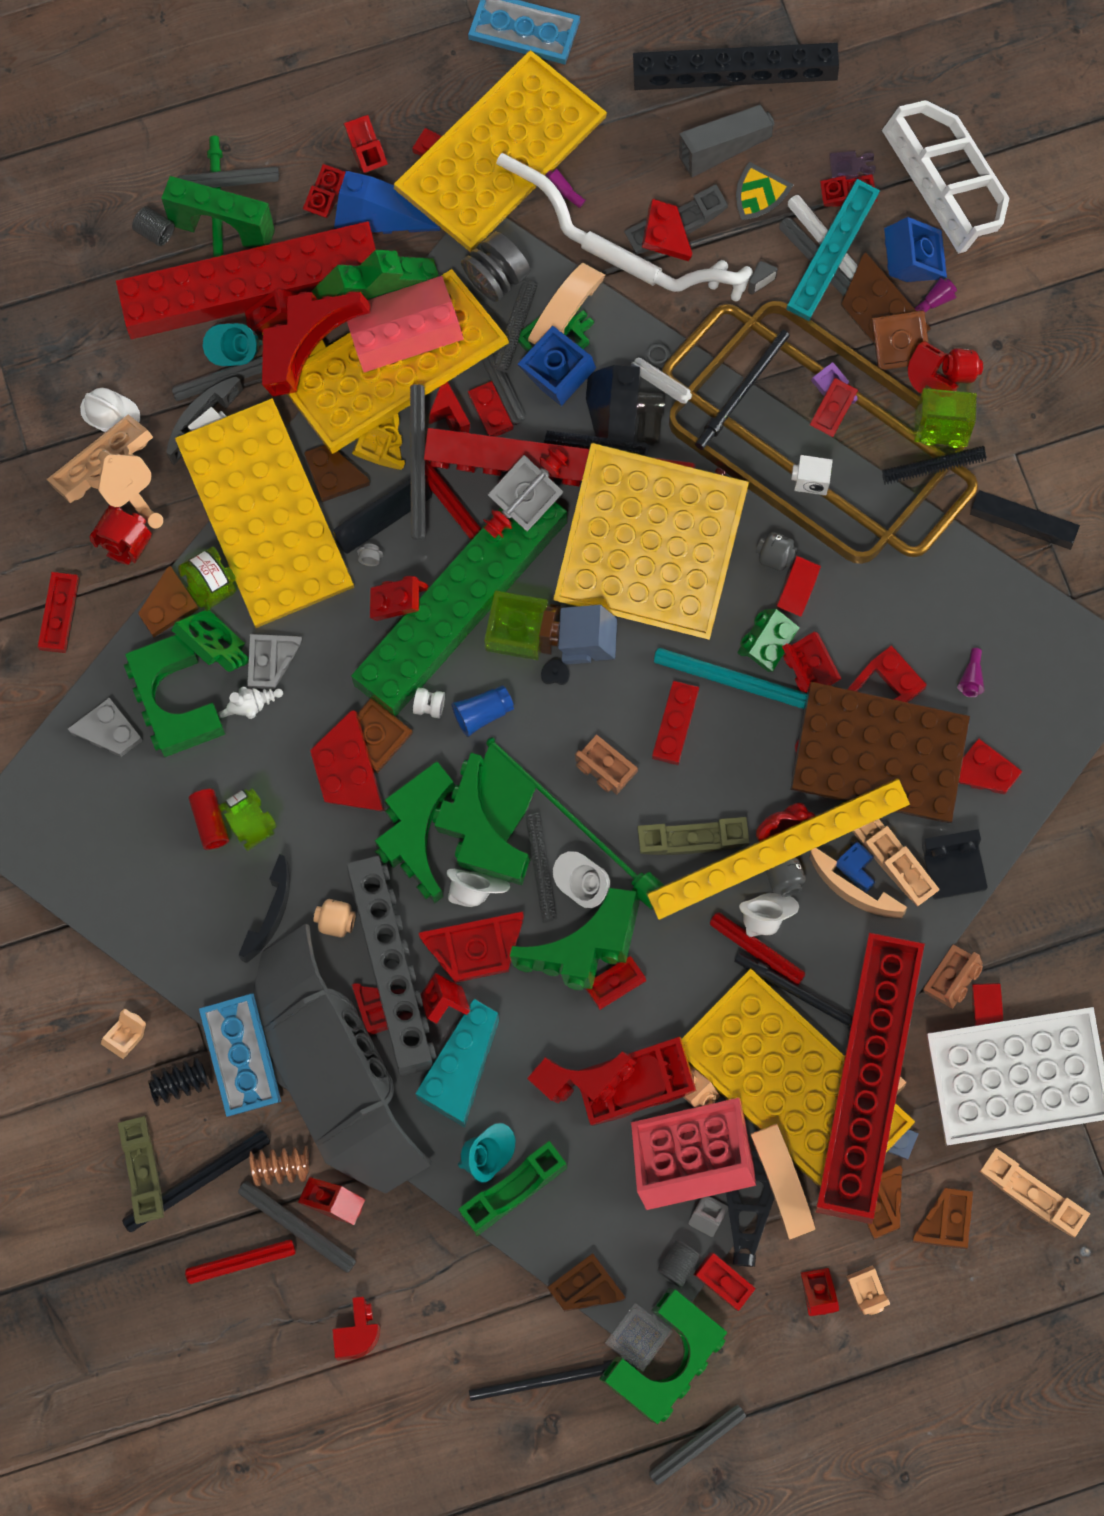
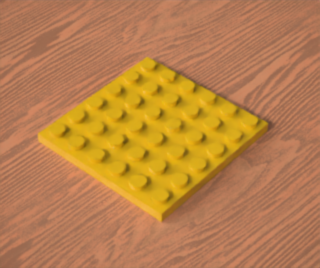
M591 443L553 600L577 607L602 605L617 617L710 640L749 482Z

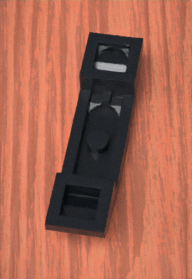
M279 854L269 878L272 886L277 887L261 930L259 933L248 930L239 952L241 961L248 963L265 948L277 931L285 913L290 890L288 863L284 855Z

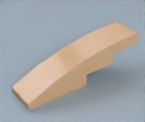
M880 819L852 831L862 845L874 856V859L917 907L940 890L906 846L903 847L889 827H885Z

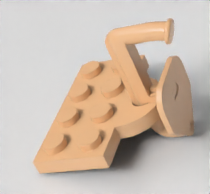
M129 414L47 479L50 485L70 503L82 498L86 491L93 487L98 489L106 502L113 507L123 506L129 501L151 528L156 529L163 524L162 515L154 513L139 494L150 483L151 472L139 456L133 455L134 452L143 449L153 437L144 426Z

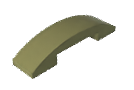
M746 817L719 819L718 822L677 826H665V824L637 826L640 854H694L732 849L750 844Z
M143 1116L119 1122L118 1128L122 1149L125 1153L135 1222L140 1224L163 1218L164 1209L161 1187L146 1118Z

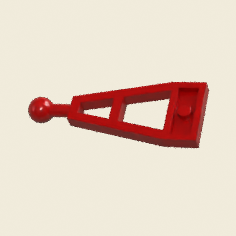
M891 645L867 665L847 690L858 692L876 671L898 696L893 700L908 703L925 690L927 684ZM797 740V742H796V744H795V752H796V754H797V748H798L799 740Z

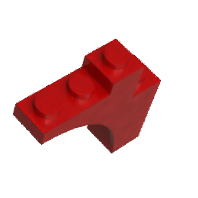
M300 292L297 295L288 296L287 325L277 324L271 328L263 329L262 386L273 397L297 392L299 377L306 360L327 334L353 318L370 313V303L361 292H348L346 295L326 296L320 300L312 292Z

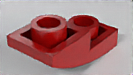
M323 164L315 186L312 185L303 210L328 218L338 200L339 191L346 172Z
M873 174L848 180L846 176H840L820 181L824 206L841 207L857 179L876 188Z
M796 555L785 578L786 583L776 606L801 617L821 566Z
M1000 983L972 984L974 1026L1003 1022Z

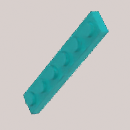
M859 179L856 180L790 299L786 310L810 321L877 199L880 190Z

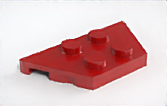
M353 710L310 750L322 795L326 803L382 812L385 811L359 718L357 712Z
M522 911L419 933V937L454 983L509 972L511 967V948L517 945L524 915Z

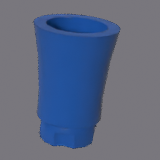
M503 685L451 704L455 718L467 737L514 709L512 698Z

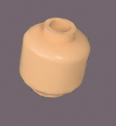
M333 899L325 900L322 907L317 906L314 914V922L318 923L320 933L343 938L347 932H352L356 918V912L352 911V906L349 903Z

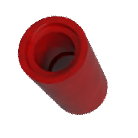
M204 789L191 794L188 799L203 849L211 850L228 844L229 837L215 790Z

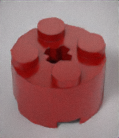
M109 505L89 538L96 548L100 544L109 551L106 555L107 557L119 563L129 565L131 561L134 564L137 562L151 539L152 533L145 526L146 520L137 513L130 515L120 507Z

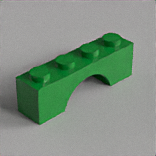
M548 1141L528 1156L508 1177L492 1188L480 1192L458 1209L459 1213L477 1237L567 1170V1163L551 1142Z

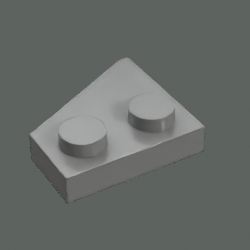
M250 634L248 689L275 690L301 646L302 637Z
M110 698L68 728L71 735L83 738L91 744L100 748L103 747L120 757L143 741Z

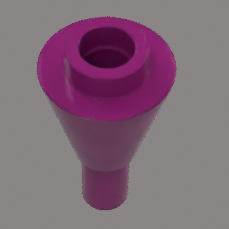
M558 169L554 172L550 170L545 174L559 190L563 199H568L578 208L583 206L586 200L573 191L571 185Z
M940 278L924 298V301L914 309L916 311L924 310L926 313L929 309L957 298L955 295L957 288L949 279L944 280Z
M979 648L971 649L970 662L957 686L958 690L966 697H977L984 693L980 665L982 650Z

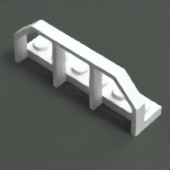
M927 100L899 106L882 129V132L958 254L966 252L978 236L997 232L1004 224L1009 196L957 115ZM922 113L949 126L957 140L923 149L904 117ZM964 149L981 177L946 186L931 162L930 157ZM987 186L998 203L995 221L972 227L953 195Z

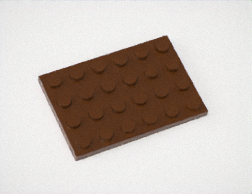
M811 682L807 692L790 790L847 802L888 782L899 779L910 805L895 812L950 824L953 820L970 716Z

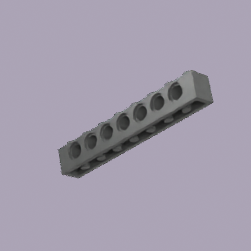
M379 856L347 863L348 874L399 1075L401 1077L429 1070L432 1067V1059L436 1058L433 1042L427 1043L425 1033L430 1032L426 1016L420 1017L418 1008L423 1007L419 990L414 991L412 982L416 981L413 965L407 966L405 956L410 954L406 939H400L399 931L403 930L400 915H394L392 906L397 905L393 889H387L386 880H390L387 864L381 865ZM369 885L380 887L378 891L373 893L365 890ZM376 910L386 912L381 918L372 916V913ZM383 935H389L393 938L388 943H381L378 940ZM390 960H395L399 963L394 969H389L385 966ZM395 986H403L406 989L404 993L399 995L391 992ZM404 1011L410 1012L413 1015L409 1020L398 1018V1015ZM410 1037H415L419 1040V1043L412 1047L407 1046L404 1042Z

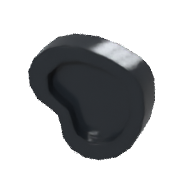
M558 659L549 661L541 671V679L545 684L558 683L559 685H564L569 681V670Z

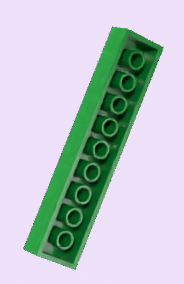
M554 502L528 531L524 530L513 518L509 519L512 529L504 528L502 531L504 538L499 535L494 538L482 528L419 599V611L405 614L351 675L354 686L396 717L415 696L417 688L424 686L568 523L567 511Z

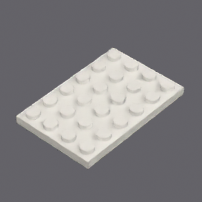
M1094 1007L926 1034L946 1146L1104 1120V1062Z

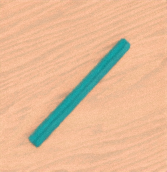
M658 648L655 652L654 662L805 709L807 693L662 648Z

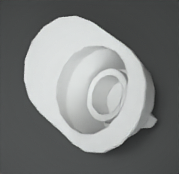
M97 388L90 393H86L80 406L81 416L84 421L103 432H107L128 414L137 422H140V411L136 404L107 388Z
M568 851L561 854L555 861L553 867L555 883L563 893L584 908H594L607 896L610 888L609 875L603 868L596 865L586 856L578 852Z
M459 869L447 870V876L451 879L448 900L451 903L465 907L478 906L486 900L490 893H504L510 889V884L502 879L478 872H468Z
M776 893L763 894L742 902L739 908L744 914L743 922L746 927V934L749 937L775 934L784 919L798 912V902L791 896L782 897L781 894Z

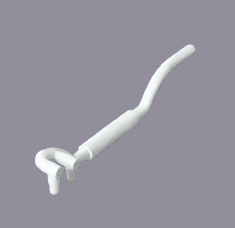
M501 153L497 159V165L533 183L546 194L555 209L560 228L568 238L581 244V248L652 286L657 284L669 291L679 292L702 282H709L708 287L713 290L718 288L719 283L733 285L730 295L731 299L739 301L749 279L753 275V270L748 266L743 267L738 272L727 271V262L720 260L709 269L697 270L674 279L663 273L662 268L591 231L586 233L572 224L569 210L561 193L546 176L504 153Z

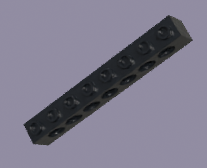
M838 43L633 53L634 90L838 80L839 72Z

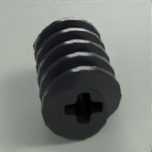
M193 1057V1066H190L184 1060L182 1070H179L176 1064H172V1073L170 1074L164 1067L161 1068L160 1077L154 1071H151V1077L148 1080L150 1092L156 1106L160 1105V1097L165 1103H169L171 1093L175 1099L179 1100L181 1098V1090L187 1096H191L192 1087L198 1093L202 1092L203 1083L210 1089L203 1064L197 1057Z

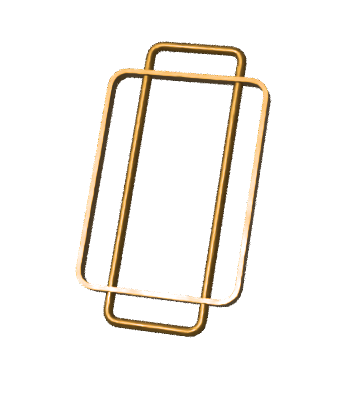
M768 302L761 306L753 316H750L733 304L719 305L704 319L662 368L663 373L685 386L673 377L672 371L718 319L725 314H730L745 324L689 387L685 386L692 394L691 399L688 401L710 417L715 418L720 410L696 392L752 330L772 343L777 334L761 324L760 321L766 315L780 314L951 433L959 444L958 449L955 451L956 453L963 451L966 446L967 436L964 429L958 423L813 321H807L786 310L788 304L784 302ZM787 341L780 349L815 375L824 369V367ZM857 392L858 400L855 402L918 448L933 458L947 455ZM676 401L670 410L669 427L678 439L732 478L748 481V489L843 558L853 563L863 564L870 562L881 552L887 543L908 557L922 556L937 541L978 490L977 479L971 471L962 465L960 467L959 464L958 468L955 465V469L953 466L952 469L949 467V470L967 482V488L918 546L913 547L900 540L895 534L949 472L947 467L946 471L943 468L942 472L939 470V473L935 474L889 530H886L828 488L827 495H821L823 498L881 538L869 551L858 552L848 547L708 445L704 450L698 449L695 446L698 438L680 426L675 418L686 403L682 404ZM730 417L727 418L723 423L724 427L792 475L794 464L792 461Z

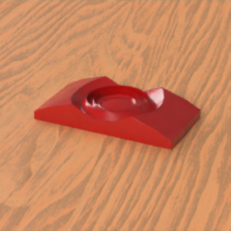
M681 1037L629 1053L637 1061L634 1065L635 1070L627 1080H621L615 1087L616 1093L609 1101H603L602 1104H598L592 1101L580 1089L590 1125L593 1126L624 1118L640 1110L669 1103L697 1091ZM613 1059L608 1060V1061H605V1062H602V1063H599V1064H596V1065H593V1066H591V1067H588V1068H585V1069H582V1070H579V1071L592 1070V1069H595V1068H599V1067H601V1066H603V1065L609 1063V1062L612 1061Z

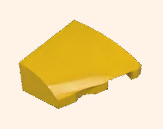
M398 413L357 438L352 454L378 465L402 470L405 461L401 458L400 446L402 445V439L398 432Z

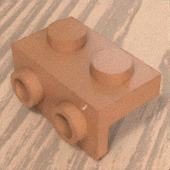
M597 734L582 751L578 750L575 754L577 768L585 775L592 774L598 779L597 784L606 792L611 790L616 795L638 772V768Z
M953 944L924 987L925 994L953 1009L957 1002L960 1003L965 998L968 991L967 987L972 979L976 980L979 977L983 968L980 955L975 952L970 954Z

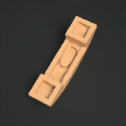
M584 263L579 265L552 297L534 326L528 341L536 344L552 326L564 334L565 327L589 295H593L605 278V275Z
M817 848L811 850L810 860L822 880L841 898L855 907L875 915L903 918L907 909L905 905L885 892L877 901L834 873L837 861Z
M774 1124L751 1133L753 1144L759 1160L762 1162L788 1239L790 1240L816 1230L801 1183L778 1125Z
M995 1148L980 1172L1022 1206L1075 1238L1090 1213L1069 1198H1063L1020 1168V1164Z

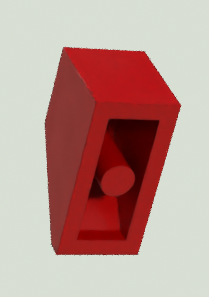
M275 289L245 311L247 326L259 335L262 334L263 329L271 328L274 325H287L288 296L297 295L298 293Z
M309 1177L298 1203L338 1221L354 1225L361 1214L362 1206L366 1199L342 1186Z

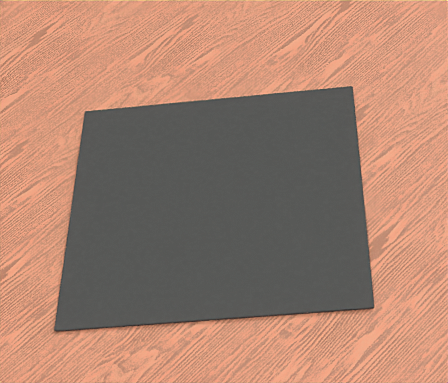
M505 218L483 241L495 231L502 233L515 244L530 266L531 273L524 279L528 281L533 280L537 284V288L535 289L534 297H532L533 300L524 321V326L521 329L523 330L541 316L557 290L578 265L508 218ZM446 233L426 258L434 259L439 276L452 269L505 333L523 280L517 285L509 282L511 290L506 294L503 293V297L498 302L491 301L473 285L463 270L461 261L466 256H471V253ZM480 243L475 249L481 250L483 252ZM601 282L592 296L589 295L581 305V309L575 314L576 316L584 310L588 315L582 323L588 318L594 320V324L583 333L589 339V345L583 350L592 356L596 366L594 371L612 365L631 366V363L636 358L645 360L646 350L656 344L665 346L672 356L686 340V338L603 282ZM571 331L566 336L575 343V336ZM517 343L505 374L525 414V420L519 424H513V430L497 437L544 443L548 430L549 433L550 431L564 432L565 434L568 433V435L571 433V436L573 433L574 436L575 434L590 436V438L593 436L594 439L595 432L586 403L587 379L560 406L546 395L518 366V363L528 352ZM695 345L673 369L672 375L689 387L714 360V357ZM482 360L449 380L448 383L470 422L469 433L488 436L468 396V391L491 382ZM722 363L696 393L721 410L744 380V377ZM640 376L635 442H637V445L639 442L647 443V446H650L647 457L694 463L696 469L731 477L671 432L669 427L670 410L677 400ZM754 384L729 416L796 465L799 464L801 455L833 460L829 489L886 530H889L918 496L896 480L895 483L892 480V484L889 481V485L887 482L884 485L883 473L880 469L831 436L810 426L809 421ZM440 387L425 396V446L428 428L451 431L446 418L429 424L430 411ZM688 401L675 418L680 426L699 439L705 431L704 426L712 417ZM410 406L398 413V432L402 439L400 451L401 458L405 461L404 468L398 470L385 467L353 455L352 451L356 440L338 450V452L368 478L370 486L322 502L304 454L306 451L325 444L300 411L286 427L334 540L333 529L411 478ZM723 426L718 436L713 437L707 444L851 549L858 552L869 551L881 539L821 495L795 491L796 481L791 480L789 472ZM449 464V469L433 467L481 529L486 525L483 519L490 520L493 517L491 511H498L501 508L487 494L507 472L502 471L501 476L484 474L481 468H475V473L456 470L457 465ZM554 478V483L564 491L555 502L567 511L568 523L422 687L432 693L436 691L445 692V703L441 718H433L427 713L422 715L413 714L415 696L396 716L397 719L413 731V734L378 773L374 771L384 809H388L385 799L435 762H438L453 780L454 786L460 785L463 777L460 775L464 760H468L471 753L481 755L484 759L489 748L486 744L487 740L495 738L497 745L637 875L642 872L644 874L651 872L659 881L666 885L758 843L756 830L759 825L771 814L784 811L794 803H803L807 810L813 812L816 816L845 803V801L790 790L796 759L795 744L800 737L804 709L654 662L656 650L662 648L801 691L795 682L797 676L793 668L791 669L786 664L783 656L773 672H767L750 657L740 656L737 653L741 647L740 642L742 638L751 631L754 626V619L761 611L777 609L800 627L792 639L791 645L814 631L819 633L841 677V680L831 685L833 687L848 689L867 665L892 645L927 684L926 689L908 703L970 716L963 757L975 742L980 739L1023 772L1006 794L995 793L989 789L971 788L970 785L959 783L953 820L950 824L897 812L880 818V821L885 827H889L903 847L906 846L926 873L927 869L922 851L924 839L979 829L981 836L979 850L988 888L985 891L937 900L931 896L917 907L873 858L863 869L875 881V884L866 894L878 901L883 892L907 907L903 918L883 917L855 907L837 895L815 870L810 860V850L795 857L800 861L806 878V882L802 886L803 890L791 896L799 904L798 912L784 919L775 934L754 937L805 972V977L798 986L851 1016L854 1013L869 933L924 943L915 994L916 998L952 945L956 944L1104 742V620L955 520L922 556L908 557L887 543L873 560L859 564L843 558L748 489L710 640L615 616L617 618L615 659L595 661L591 658V663L568 664L566 666L570 677L566 684H545L541 679L543 667L553 659L562 661V651L559 650L558 644V647L553 646L551 655L541 653L539 633L544 610L550 604L561 605V608L577 607L554 601L553 599L582 482H580V487L562 484V479ZM432 490V497L425 502V539L414 540L411 538V512H409L348 554L344 553L335 540L354 588L258 628L254 626L209 520L171 566L198 606L199 610L189 616L209 609L245 643L241 651L248 659L250 634L302 637L301 646L275 690L281 689L283 691L282 697H275V701L271 700L269 705L265 703L263 709L260 712L258 710V713L252 719L236 714L219 718L225 732L223 736L168 757H164L161 750L156 751L150 737L155 733L152 726H146L141 713L146 710L143 702H137L132 689L137 687L135 679H129L124 668V664L128 663L126 653L176 635L171 631L172 626L153 638L138 613L150 596V592L0 774V875L202 1027L203 1023L199 1009L253 994L262 952L304 924L310 926L314 958L327 989H333L347 997L353 1003L363 1022L352 984L358 983L361 986L377 988L348 874L347 863L377 856L375 850L378 848L375 840L399 822L394 824L385 811L379 812L371 809L324 802L310 750L350 711L355 710L358 713L370 700L369 697L354 686L351 675L405 616L404 614L379 621L370 619L371 588L380 586L385 581L396 582L402 580L405 576H415L419 578V581L428 584L429 589L471 541ZM924 500L895 536L909 546H918L945 513ZM772 532L791 538L794 541V547L798 548L797 556L821 566L801 617L776 606L790 568L786 567L783 571H777L759 562L760 554L756 553L761 537L766 539ZM364 544L377 545L379 550L383 552L379 565L366 566L358 561V548L363 547ZM205 550L215 558L229 580L228 584L211 593L198 570L188 561ZM426 591L419 592V599ZM205 621L199 623L205 630H213ZM190 629L192 635L196 637L197 635ZM203 635L205 639L212 640L210 637ZM223 638L218 640L224 648L230 647ZM979 648L982 650L980 665L984 693L977 697H966L958 690L957 686L970 662L971 649ZM195 653L198 664L169 674L160 682L155 696L156 704L168 713L182 714L213 703L218 713L226 709L230 701L229 697L233 692L238 693L241 687L248 689L249 662L247 665L228 672L218 662L208 665ZM876 671L858 690L861 693L888 699L898 697ZM673 681L699 687L697 701L679 765L652 759ZM502 685L505 686L512 698L514 709L467 737L455 718L451 704L476 696L492 688L496 689ZM110 698L143 741L120 757L103 747L100 748L91 744L83 738L71 735L68 728ZM596 734L638 768V772L617 795L611 790L610 792L603 790L597 784V778L592 774L585 775L576 766V752L578 750L582 751ZM537 788L526 814L507 841L514 848L528 853L531 861L522 885L508 882L510 889L507 892L490 893L486 900L478 906L465 907L451 903L448 900L451 879L447 876V870L475 871L460 867L455 857L456 847L463 840L439 833L434 826L433 820L427 839V860L430 871L442 890V899L435 904L430 897L425 899L416 888L419 885L414 877L409 879L401 869L400 865L402 862L392 868L389 862L385 863L387 864L390 880H386L387 889H393L397 904L392 906L394 915H400L403 930L399 931L400 939H406L410 955L405 956L407 966L413 965L416 981L412 982L414 991L419 990L420 995L435 973L454 983L420 940V932L523 911L524 920L516 946L534 947L561 940L579 930L592 919L604 900L594 908H584L559 889L553 878V867L561 854L572 851L586 856L607 872L610 879V888L632 891L634 887L631 885L634 879ZM204 789L215 790L229 837L228 844L211 850L203 849L188 799L191 794ZM243 789L248 795L247 799L249 802L231 813L224 801ZM453 791L446 797L444 801L454 803V801L452 800ZM539 813L537 816H540L538 819L541 820L539 822H541L542 828L539 829H542L540 832H543L541 835H543L544 841L542 842L544 844L542 845H545L543 848H545L546 854L544 855L546 857L544 858H547L545 860L547 864L545 865H548L546 868H549V870L546 871H549L548 874L550 875L547 878H550L548 881H551L548 884H551L552 890H550L552 893L550 894H553L554 900L551 901H554L552 904L555 905L552 908L555 907L553 911H556V913L553 914H556L554 917H557L556 920L546 923L542 922L540 912L542 910H540V900L537 893L538 887H536L535 880L536 874H534L532 851L529 844L530 838H528L527 831L528 825H526L525 818L527 815ZM747 818L749 845L694 854H640L637 826L653 824L677 826L718 822L719 819ZM851 831L816 848L837 861L852 847L850 843L853 840L861 845L862 843ZM279 854L284 855L288 863L290 890L285 913L269 943L256 957L245 963L241 961L239 952L248 930L257 933L261 930L277 887L272 886L269 878ZM836 867L834 873L856 886ZM766 871L660 920L657 919L653 909L650 910L639 900L640 904L627 958L629 956L633 958L644 974L646 982L601 1010L598 1009L585 988L583 990L569 988L564 984L561 974L549 976L532 970V972H522L514 968L513 963H511L509 972L455 983L464 989L469 1006L476 999L498 1012L499 1023L465 1128L417 1100L415 1093L430 1069L400 1077L388 1030L370 1035L393 1080V1096L387 1105L404 1133L432 1162L431 1166L407 1181L468 1226L459 1213L458 1209L480 1192L486 1191L504 1180L528 1156L548 1141L551 1142L567 1163V1170L481 1233L480 1236L546 1286L551 1285L593 1253L626 1299L622 1302L578 1310L617 1339L626 1328V1333H630L627 1338L629 1343L635 1339L631 1338L635 1337L631 1334L638 1335L637 1332L639 1333L642 1328H646L648 1331L650 1326L657 1330L654 1333L656 1336L652 1337L648 1344L645 1343L644 1345L641 1341V1336L638 1335L636 1339L641 1342L636 1345L637 1349L629 1345V1343L626 1345L637 1354L641 1351L642 1345L643 1348L645 1347L644 1350L648 1352L650 1347L651 1350L645 1357V1360L650 1359L673 1329L651 1311L668 1288L676 1289L692 1303L705 1285L693 1275L710 1252L724 1260L734 1246L729 1211L724 1216L714 1237H710L689 1225L692 1214L701 1198L646 1210L637 1193L631 1122L691 1109L693 1106L682 1097L669 1103L640 1110L624 1118L592 1126L588 1119L581 1091L576 1085L573 1086L574 1091L571 1096L563 1102L560 1101L558 1104L545 1096L527 1078L545 1057L553 1060L563 1068L579 1071L614 1059L622 1051L629 1054L677 1037L682 1039L748 972L746 968L734 962L739 952L758 963L760 962L755 956L710 925V920L715 913L720 912L746 931L743 922L744 914L740 911L739 906L742 902L760 895L774 893ZM369 885L365 890L373 893L378 891L380 887ZM327 899L349 903L352 906V911L356 912L353 930L351 933L347 932L343 938L320 933L318 923L314 922L316 907H322ZM376 910L372 913V916L381 918L386 912ZM383 935L378 940L381 943H388L393 938L389 935ZM599 959L595 978L616 964H609ZM390 960L385 964L389 969H394L399 965L395 960ZM763 979L844 1056L846 1055L850 1027ZM395 986L392 990L405 988L403 986ZM424 1006L419 1007L420 1017L426 1016ZM450 1006L437 1024L427 1019L430 1032L425 1033L427 1043L433 1042L436 1058L432 1059V1066L464 1016L462 1012ZM410 1037L404 1043L412 1047L417 1045L419 1040L415 1037ZM270 1055L276 1082L289 1091ZM719 1093L720 1097L715 1103L726 1101L727 1099ZM744 1116L751 1151H756L750 1134L759 1130ZM503 1123L509 1126L514 1133L516 1140L514 1154L511 1160L492 1179L487 1182H479L465 1169H461L458 1166V1162L461 1160L462 1147L470 1138L479 1136L493 1124ZM756 1181V1186L739 1189L741 1202L745 1205L758 1204L764 1191V1185ZM726 1193L710 1196L727 1205ZM746 1211L739 1213V1229L742 1233L757 1213ZM677 1240L688 1245L701 1255L700 1261L695 1265L696 1267H694L693 1272L686 1279L682 1288L672 1284L657 1273L658 1267H660L670 1248L674 1246L673 1244ZM647 1333L644 1338L650 1339L651 1335ZM621 1337L618 1339V1340L621 1341L622 1343L624 1342V1341H622V1340H624V1339H622Z

